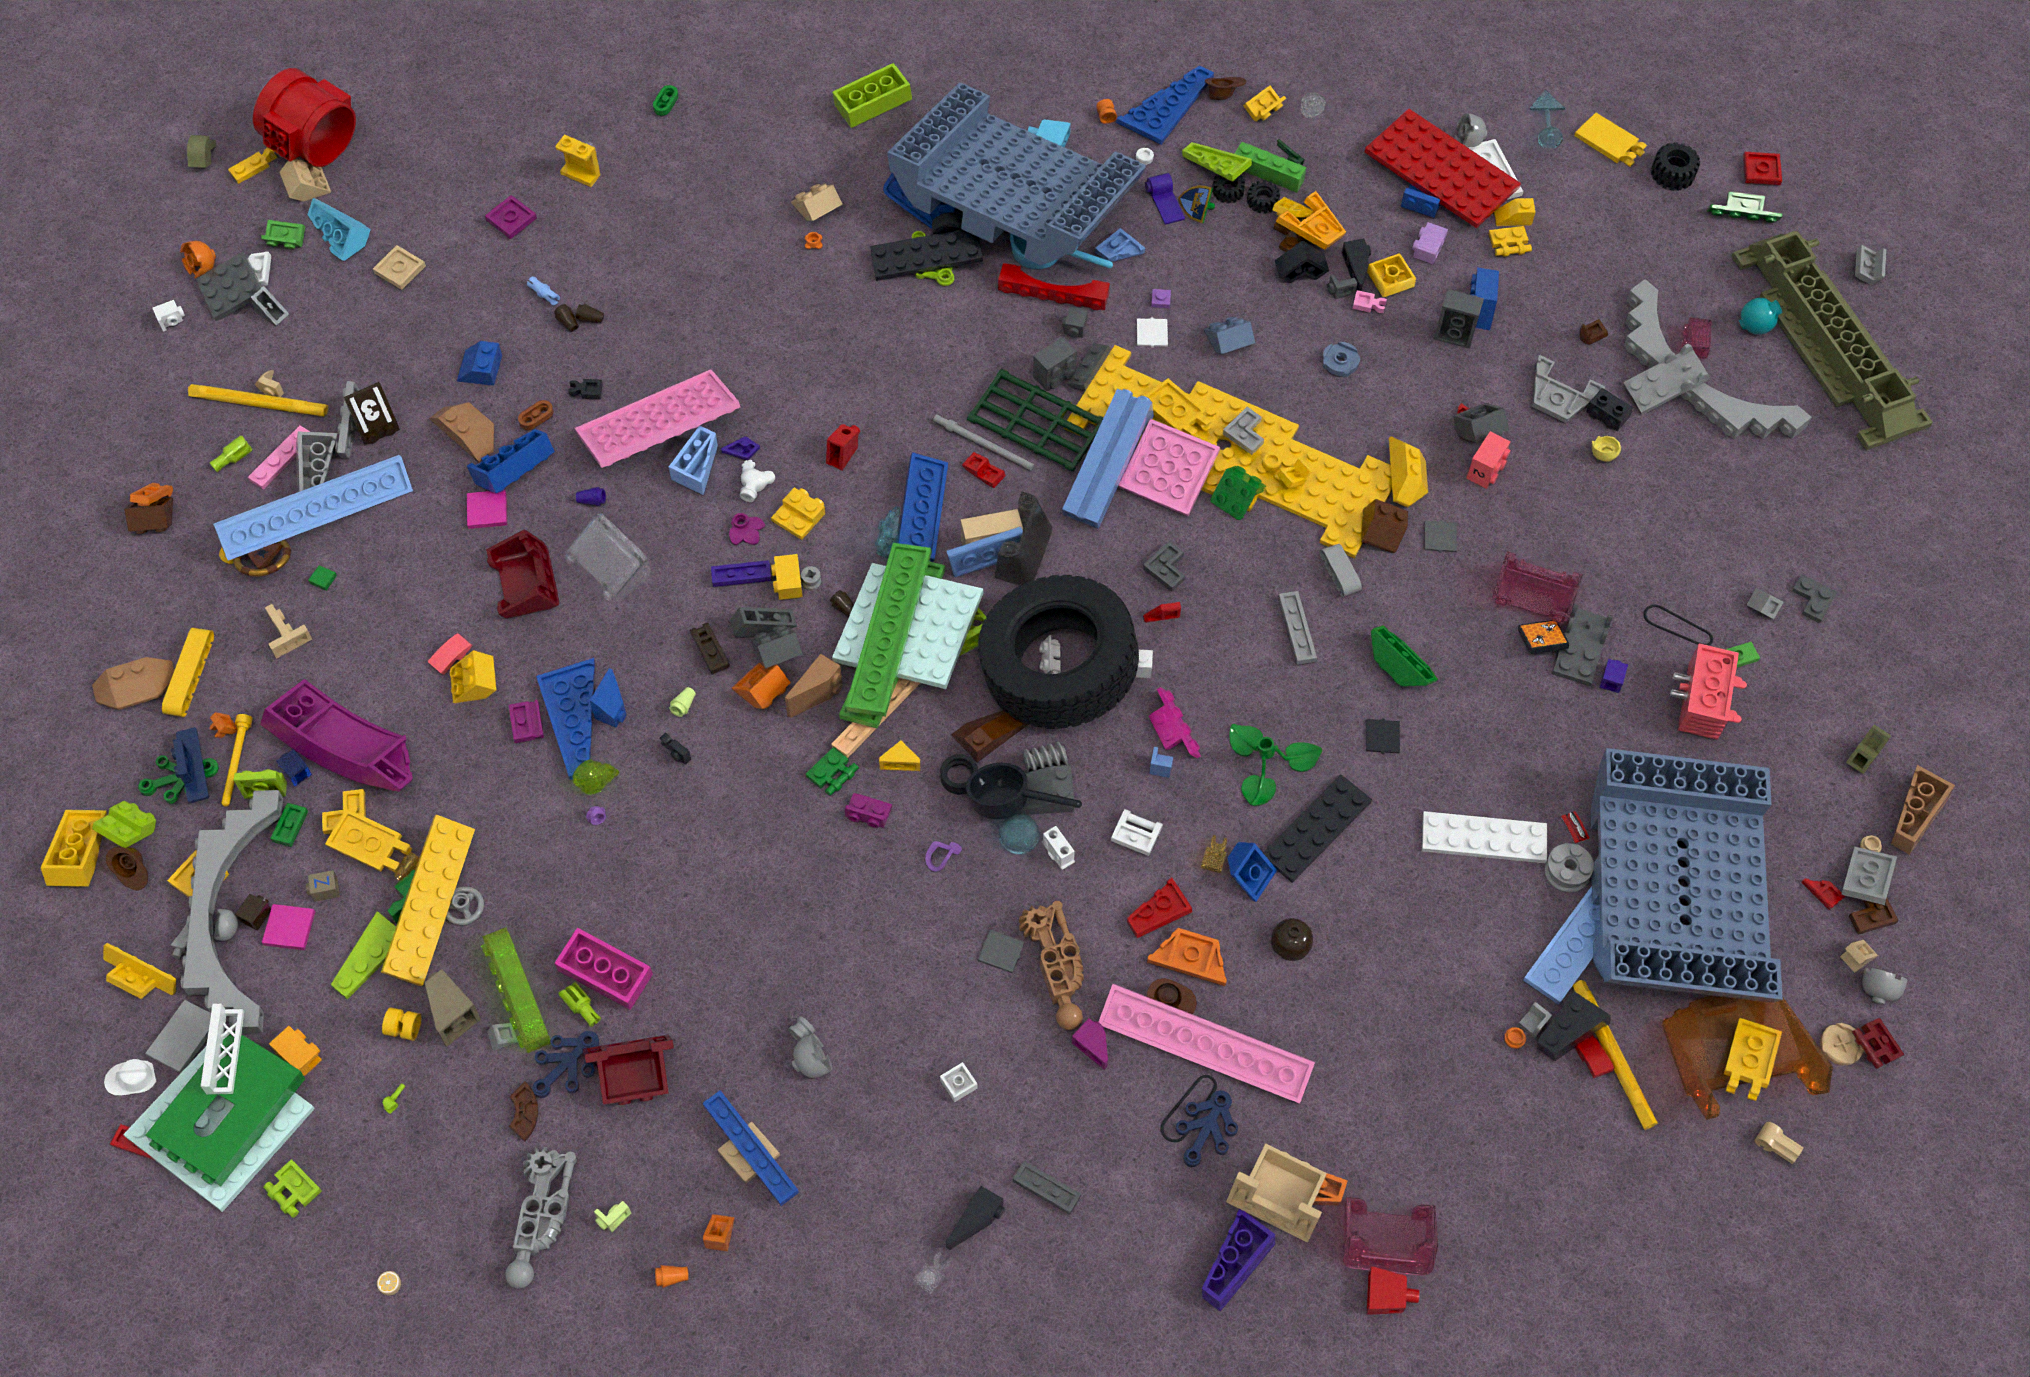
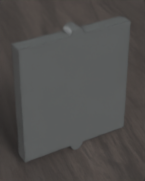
M1425 520V550L1439 551V553H1442V551L1457 552V522Z
M990 930L985 943H982L983 948L978 961L1013 973L1017 960L1021 959L1020 953L1025 942Z

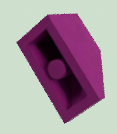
M1088 1018L1072 1036V1044L1105 1070L1108 1065L1106 1033L1104 1027L1099 1022H1093Z

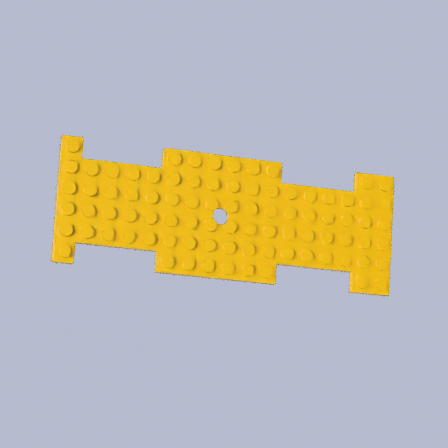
M1114 345L1076 406L1096 416L1104 417L1117 389L1129 390L1133 393L1132 396L1138 398L1144 396L1162 382L1126 367L1125 364L1131 357V352ZM1197 381L1191 393L1186 394L1206 410V417L1211 420L1209 424L1211 429L1205 433L1196 422L1192 425L1198 431L1195 436L1216 446L1219 440H1227L1231 444L1230 448L1220 449L1201 490L1213 495L1225 470L1233 466H1240L1246 470L1247 474L1261 479V483L1266 485L1262 493L1255 495L1247 511L1250 512L1257 499L1260 498L1326 528L1320 539L1321 544L1327 547L1340 544L1346 555L1355 559L1363 544L1361 542L1363 509L1375 499L1383 502L1387 501L1392 491L1391 465L1367 455L1359 469L1293 440L1299 428L1298 424ZM1246 407H1249L1262 417L1261 422L1253 431L1264 438V444L1252 455L1223 435V429ZM1073 412L1067 419V421L1083 429L1086 428L1088 423L1097 426V424ZM1153 416V420L1165 424L1158 417ZM1275 452L1280 455L1282 462L1277 471L1270 472L1263 468L1262 459L1266 453ZM1302 458L1312 469V472L1303 485L1288 488L1277 475L1281 469L1294 466L1297 459Z

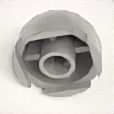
M1469 113L1461 116L1456 126V129L1459 130V138L1455 135V139L1466 147L1480 145L1487 137L1486 125L1483 119Z
M1865 968L1862 986L1866 994L1873 997V1002L1885 1005L1886 1001L1893 1002L1903 995L1908 980L1901 977V980L1895 979L1896 974L1871 968L1870 971L1868 968Z
M815 1034L807 1035L799 1040L793 1051L794 1060L792 1065L797 1072L801 1071L804 1076L809 1078H819L832 1071L828 1054L825 1057L821 1049L824 1046Z

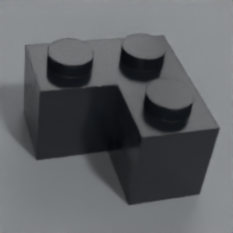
M1304 241L1296 244L1275 260L1279 278L1288 283L1294 282L1304 274L1317 280L1329 272L1325 254Z

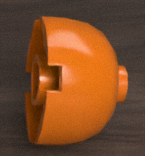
M195 240L181 245L180 252H184L185 258H182V262L190 275L193 272L195 274L194 278H197L213 269L216 255L214 250L210 249L207 244ZM200 266L198 271H196L195 267Z

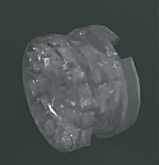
M1318 93L1306 94L1302 98L1301 114L1310 120L1321 118L1324 115L1326 100Z

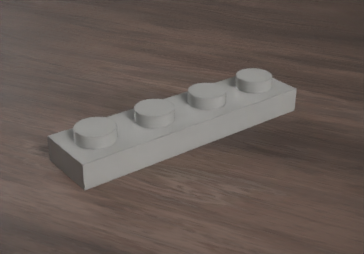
M1299 592L1279 594L1278 599L1297 665L1316 662L1317 656Z

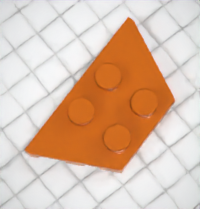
M1177 928L1169 939L1165 940L1153 954L1148 956L1147 963L1219 985H1226L1227 979L1223 969L1224 964L1220 954L1219 940Z

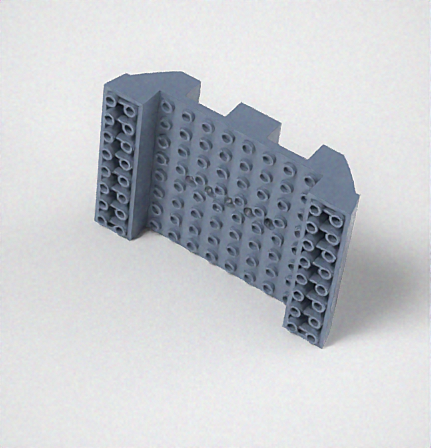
M960 82L887 152L890 172L894 174L913 207L930 214L941 202L963 211L961 229L991 243L1004 230L1027 240L1024 258L1039 265L1052 262L1068 253L1072 255L1137 183L1147 166L1116 151L1104 164H1101L1057 143L1019 128L1010 122L988 114L990 96Z
M1606 748L1599 764V772L1591 805V829H1598L1599 856L1594 862L1592 873V904L1600 905V933L1593 941V962L1603 977L1604 983L1770 1003L1783 1000L1780 959L1771 958L1763 826V815L1771 806L1769 768ZM1677 841L1684 842L1686 849L1680 848L1677 845ZM1677 861H1685L1687 868L1679 866ZM1678 879H1684L1688 886H1681ZM1679 898L1686 899L1689 906H1683L1679 902ZM1680 917L1686 918L1689 921V925H1683L1680 922Z

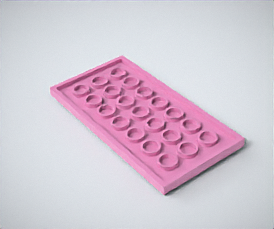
M710 369L575 428V431L600 467L603 468L621 459H626L639 451H645L648 447L655 444L663 443L671 437L679 436L687 430L697 428L703 423L713 421L719 416L731 413L735 409L740 408V404Z

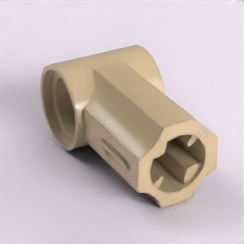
M1771 1122L1764 1124L1755 1139V1143L1759 1147L1762 1145L1764 1150L1775 1152L1791 1164L1796 1161L1804 1148L1785 1136L1783 1130Z

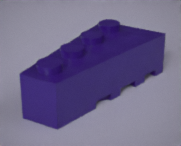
M1241 1209L1238 1210L1235 1221L1231 1225L1224 1244H1222L1219 1255L1202 1287V1298L1219 1311L1225 1307L1275 1245V1234Z

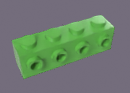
M1241 142L1235 152L1236 155L1252 159V165L1244 171L1266 181H1271L1296 193L1304 182L1306 167L1244 142Z

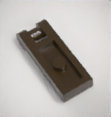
M708 622L702 624V627L698 629L692 628L689 630L711 674L730 667Z

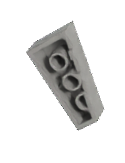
M298 431L296 440L297 492L326 481L337 433Z

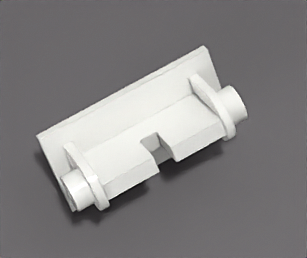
M1049 635L1040 644L1039 651L1042 653L1040 670L1045 674L1061 673L1060 660L1054 659L1060 658V643H1058V640H1051V635Z

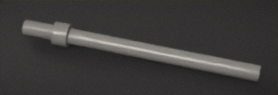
M937 414L935 415L933 421L944 426L946 430L952 433L954 431L1030 471L1033 469V463L962 428L951 419L947 420Z

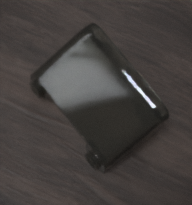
M1021 491L1018 500V512L1023 533L1019 543L1006 541L1001 545L995 571L996 579L1023 586L1024 583L1031 580L1035 581L1053 528L1037 498L1032 494Z

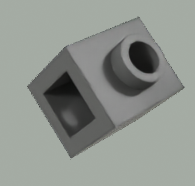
M1070 306L1068 315L1064 316L1062 327H1065V334L1071 337L1083 338L1088 310Z

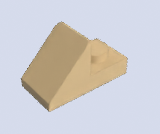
M1860 940L1845 948L1847 951L1840 957L1855 973L1878 955L1864 940Z

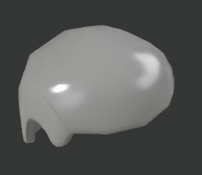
M218 909L214 939L227 941L237 931V917L231 910Z

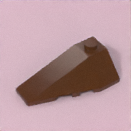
M1002 710L967 722L951 735L978 763L1028 724L1020 722L1019 719L1016 720L1009 713L1007 714Z

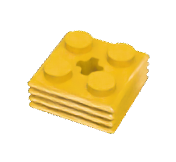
M1400 253L1368 264L1367 273L1382 297L1415 286L1416 277Z

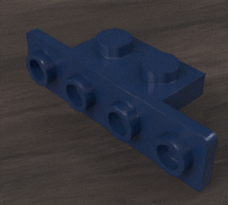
M196 727L176 732L177 739L173 740L174 748L171 749L173 759L177 762V765L174 766L175 774L185 784L187 801L189 803L208 799L209 792L198 731Z

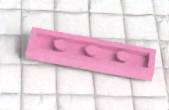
M299 426L248 476L249 481L264 490L296 458L298 431H310Z

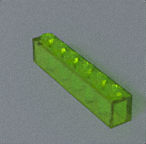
M507 927L482 936L485 944L481 945L485 957L490 956L492 961L488 965L492 975L497 974L499 979L495 981L499 993L504 992L506 997L502 999L506 1011L511 1010L513 1015L509 1020L513 1030L518 1028L520 1035L516 1036L520 1048L525 1047L527 1053L551 1044V1039Z

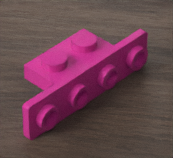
M1159 687L1157 691L1164 706L1150 714L1149 718L1164 748L1169 750L1183 741L1189 754L1198 759L1201 757L1198 751L1200 747L1190 736L1191 729L1183 722L1181 718L1183 714L1175 706L1173 694L1169 690L1166 691Z

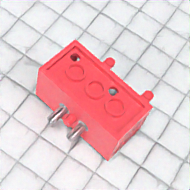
M1698 644L1689 662L1687 675L1674 673L1673 679L1686 682V684L1680 683L1679 689L1684 690V692L1673 689L1670 692V696L1683 699L1678 726L1679 731L1718 740L1728 721L1734 723L1741 722L1742 718L1737 715V712L1730 710L1733 687L1745 689L1747 683L1742 681L1741 677L1735 676L1738 652Z

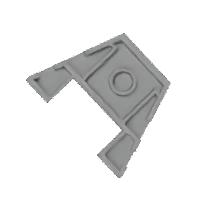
M1539 355L1536 362L1533 408L1567 423L1589 404L1601 388L1605 389V386L1590 379L1584 392L1581 393L1548 377L1555 362Z

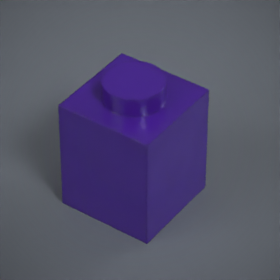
M1608 659L1599 688L1619 693L1624 682L1628 664L1622 663L1619 660Z

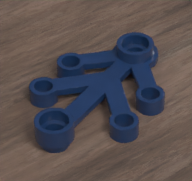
M585 1031L578 1038H562L560 1035H555L551 1038L550 1043L555 1050H559L562 1047H576L571 1053L547 1054L545 1051L540 1050L535 1054L536 1063L539 1065L561 1062L544 1079H539L533 1084L532 1089L536 1097H547L551 1091L550 1086L567 1069L568 1080L565 1083L566 1090L569 1093H576L579 1090L577 1059L583 1054V1048L599 1046V1037L592 1031ZM591 1038L592 1042L586 1044L584 1043L585 1039ZM555 1040H561L559 1045L553 1044ZM540 1055L546 1056L542 1061H539L538 1057ZM584 1060V1064L581 1067L584 1077L590 1078L594 1075L593 1062L586 1063ZM590 1067L592 1071L585 1073V1068ZM570 1083L576 1084L574 1089L568 1088ZM540 1084L545 1085L543 1090H538L537 1087Z
M1216 1091L1212 1094L1210 1100L1201 1103L1189 1102L1186 1105L1185 1112L1190 1117L1196 1116L1198 1112L1212 1109L1209 1116L1189 1122L1180 1120L1176 1124V1132L1179 1135H1186L1189 1131L1202 1128L1193 1147L1187 1149L1184 1153L1183 1160L1187 1166L1196 1167L1200 1164V1151L1210 1132L1216 1144V1153L1225 1155L1228 1152L1229 1145L1223 1140L1217 1123V1118L1221 1113L1225 1123L1226 1135L1232 1137L1238 1132V1125L1233 1122L1229 1112L1232 1099L1227 1092ZM1223 1098L1225 1102L1221 1104L1217 1099ZM1191 1106L1195 1107L1196 1111L1190 1112L1188 1108ZM1185 1125L1187 1129L1182 1131L1179 1129V1126ZM1233 1126L1235 1131L1230 1132L1227 1128ZM1224 1145L1226 1149L1221 1151L1218 1146ZM1193 1153L1197 1158L1190 1159L1189 1154Z

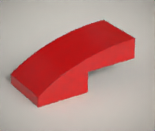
M975 452L962 464L969 473L992 488H995L1006 476L1003 470L991 465L988 458Z
M1594 1036L1586 1038L1575 1047L1582 1062L1585 1061L1593 1078L1612 1072L1615 1069L1608 1055Z

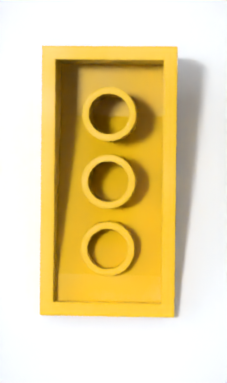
M65 810L41 866L46 886H89L95 871L102 835L92 829L93 822L107 816V810Z

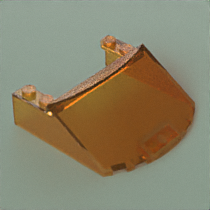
M1708 996L1690 1002L1689 1007L1681 1010L1679 1008L1675 1010L1672 1017L1666 1018L1662 1022V1027L1686 1096L1693 1098L1706 1120L1716 1118L1720 1114V1106L1714 1098L1712 1091L1727 1088L1730 1076L1724 1075L1739 1018L1782 1031L1770 1078L1796 1072L1797 1077L1805 1085L1809 1094L1818 1095L1830 1092L1833 1066L1783 996V1000L1775 1003ZM1739 1080L1738 1085L1745 1084L1748 1082Z

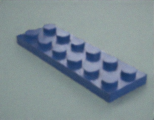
M912 452L909 460L897 543L931 548L932 553L929 561L933 562L936 554L948 462Z

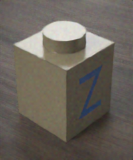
M334 870L308 875L309 883H306V891L308 896L311 895L314 902L340 897L338 878Z

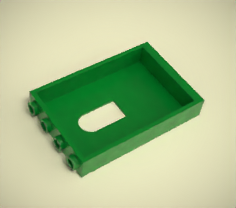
M231 1034L223 1040L222 1045L227 1049L234 1043V1037ZM242 1034L233 1094H206L201 1088L203 1063L145 1135L150 1141L149 1146L154 1150L160 1152L162 1149L167 1152L166 1156L173 1162L181 1161L185 1164L183 1167L192 1174L198 1172L202 1175L201 1179L210 1185L215 1183L220 1187L305 1080L304 1075L299 1069ZM227 1054L220 1060V1066L223 1069L231 1063L232 1058ZM224 1075L217 1081L216 1088L228 1087L229 1079ZM218 1095L233 1103L234 1107L211 1135L200 1137L195 1134V1123Z

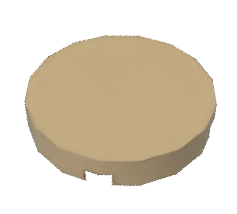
M1836 1023L1824 1030L1820 1038V1046L1822 1052L1830 1061L1839 1065H1851L1860 1059L1864 1050L1855 1042L1856 1038L1852 1034L1855 1028L1844 1023Z

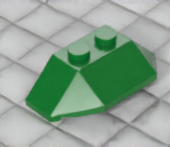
M1384 625L1371 630L1374 660L1381 669L1393 677L1397 684L1401 686H1426L1438 680L1432 669L1402 639L1388 631Z

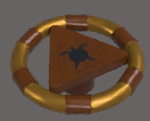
M282 540L247 553V556L257 569L243 566L241 563L242 556L234 558L233 563L239 572L248 576L270 575L286 565L290 559L291 548L286 540ZM283 548L282 558L276 564H273L272 559Z

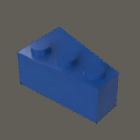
M1477 267L1476 274H1472L1470 295L1484 298L1476 328L1490 330L1497 304L1499 271Z

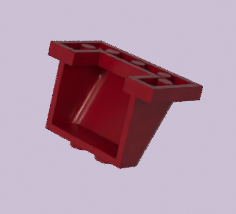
M669 1035L582 1049L583 1058L586 1063L596 1062L603 1105L618 1102V1105L630 1104L633 1099L640 1098V1101H649L653 1099V1096L669 1094L663 1050L674 1049L673 1040Z

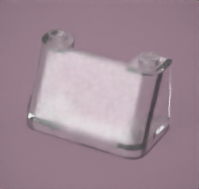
M600 512L588 521L565 549L564 557L570 565L575 564L577 566L580 564L602 585V594L608 601L612 600L615 604L652 577L649 561L644 553Z

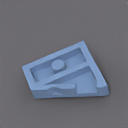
M1120 228L1095 248V253L1102 259L1113 262L1145 253V247Z

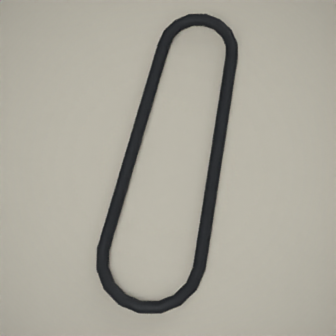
M1650 605L1644 610V619L1652 626L1697 645L1702 644L1649 621L1646 615L1647 611L1652 607H1657L1707 633L1710 636V642L1704 645L1710 646L1713 643V635L1709 631L1660 605Z
M1200 1076L1162 1121L1160 1131L1166 1140L1180 1142L1186 1138L1188 1133L1179 1139L1167 1137L1164 1132V1125L1203 1078H1209L1214 1083L1213 1090L1206 1101L1211 1099L1212 1094L1217 1089V1082L1212 1076ZM1202 1111L1198 1112L1193 1120L1198 1119Z

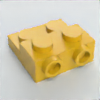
M794 487L782 500L783 505L771 517V521L802 540L825 515V506L819 498L812 499L809 497L808 492L803 488L798 490Z

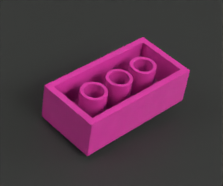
M579 928L575 930L554 963L557 970L562 974L630 1010L653 975L650 966Z

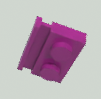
M538 699L534 702L526 701L509 705L515 743L535 740L538 737L544 738Z

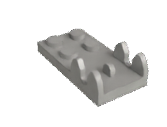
M1686 344L1682 347L1680 353L1676 355L1675 353H1669L1663 362L1625 381L1624 386L1640 413L1645 414L1710 380V376L1692 346Z

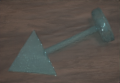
M1545 89L1531 106L1530 110H1545L1547 128L1539 133L1538 143L1543 148H1556L1562 143L1563 135L1560 129L1551 127L1549 110H1565V107Z

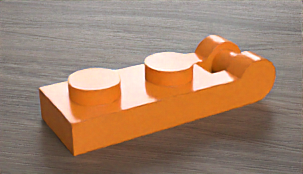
M151 483L131 493L130 502L138 503L137 505L149 506L164 496L171 497L173 487Z

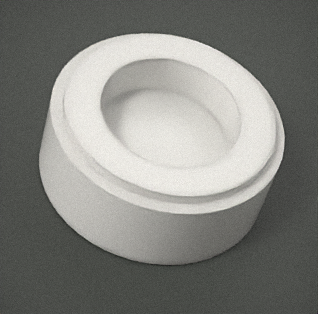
M1141 148L1136 152V160L1140 163L1147 165L1153 161L1154 153L1149 148Z

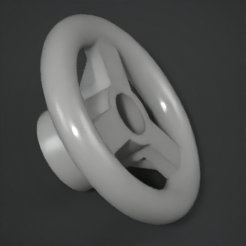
M467 886L455 888L449 909H457L463 912L466 919L453 917L449 909L446 919L455 925H468L476 921L484 909V900L480 892ZM475 897L478 907L476 912L471 915L469 911L470 902Z

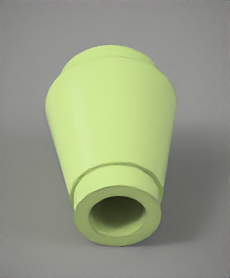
M686 687L670 702V711L678 717L686 715L696 695L695 691Z

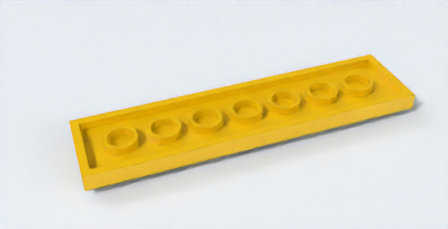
M437 814L434 816L381 973L423 986L475 829Z

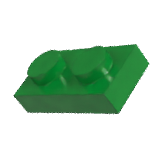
M287 803L270 838L272 842L292 847L307 816V808Z

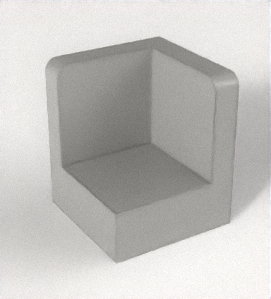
M1756 588L1747 606L1774 619L1784 602Z
M1535 1002L1518 1026L1533 1038H1536L1548 1024L1552 1014Z

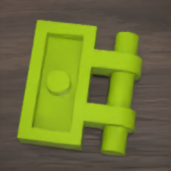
M292 1159L274 1174L279 1180L275 1186L269 1181L263 1187L268 1192V1197L271 1200H276L280 1205V1209L285 1214L288 1213L292 1218L296 1217L299 1213L295 1208L296 1203L300 1202L305 1207L322 1192ZM286 1188L292 1193L288 1199L282 1194V1191Z

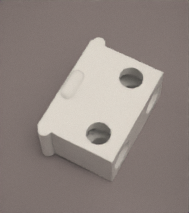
M1056 826L1043 833V841L1041 842L1048 850V855L1052 860L1056 861L1062 870L1075 863V851Z

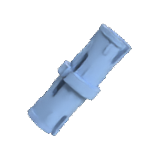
M536 277L529 278L533 284L527 281V286L537 292L540 298H545L552 305L558 303L554 298L560 300V296L554 293L550 286L541 283Z

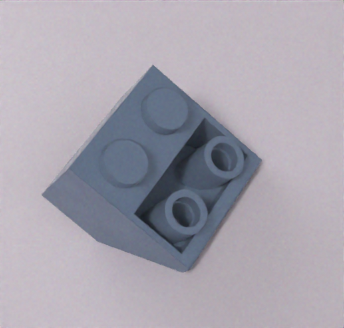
M1236 316L1227 318L1226 322L1211 323L1208 328L1204 329L1214 350L1220 354L1255 343L1251 322Z

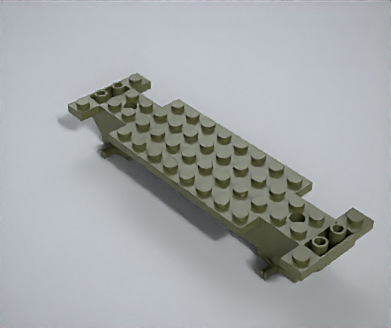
M1793 231L1750 244L1747 248L1733 252L1731 257L1740 270L1757 265L1772 286V289L1761 292L1759 297L1766 298L1770 302L1778 301L1783 313L1778 315L1777 323L1835 406L1839 407L1853 402L1869 424L1870 428L1859 431L1857 434L1858 439L1866 450L1931 427L1933 422L1924 409H1915L1914 400L1917 396L1912 391L1911 386L1918 384L1919 378L1914 376L1906 379L1896 368L1894 369L1825 271H1821L1815 263L1817 257L1811 249L1812 247L1819 246L1820 242L1817 238L1806 241L1798 231Z

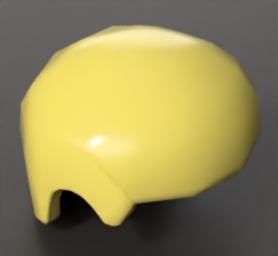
M1598 436L1595 441L1592 440V452L1598 460L1609 462L1620 454L1621 445L1614 437Z

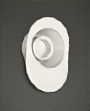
M132 1059L115 1065L108 1071L104 1080L107 1091L113 1095L120 1096L145 1092L152 1088L156 1082L153 1064L139 1059Z

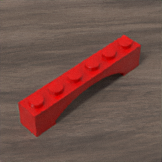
M1003 263L998 279V290L1004 293L1020 294L1023 297L1031 296L1040 300L1047 299L1060 304L1068 303L1076 307L1083 306L1093 310L1105 311L1110 292V283L1092 280L1091 283L1075 286L1050 284L1029 276L1021 270V266Z

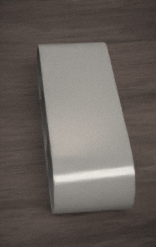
M1340 544L1320 550L1321 559L1325 561L1324 565L1330 576H1333L1332 580L1338 591H1341L1340 595L1342 597L1362 590L1360 579Z

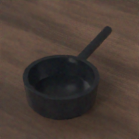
M1010 763L985 765L976 770L969 777L966 784V791L973 809L979 815L989 819H1005L1015 815L1024 807L1027 798L1074 808L1082 807L1080 800L1027 789V776L1025 772L1018 766Z

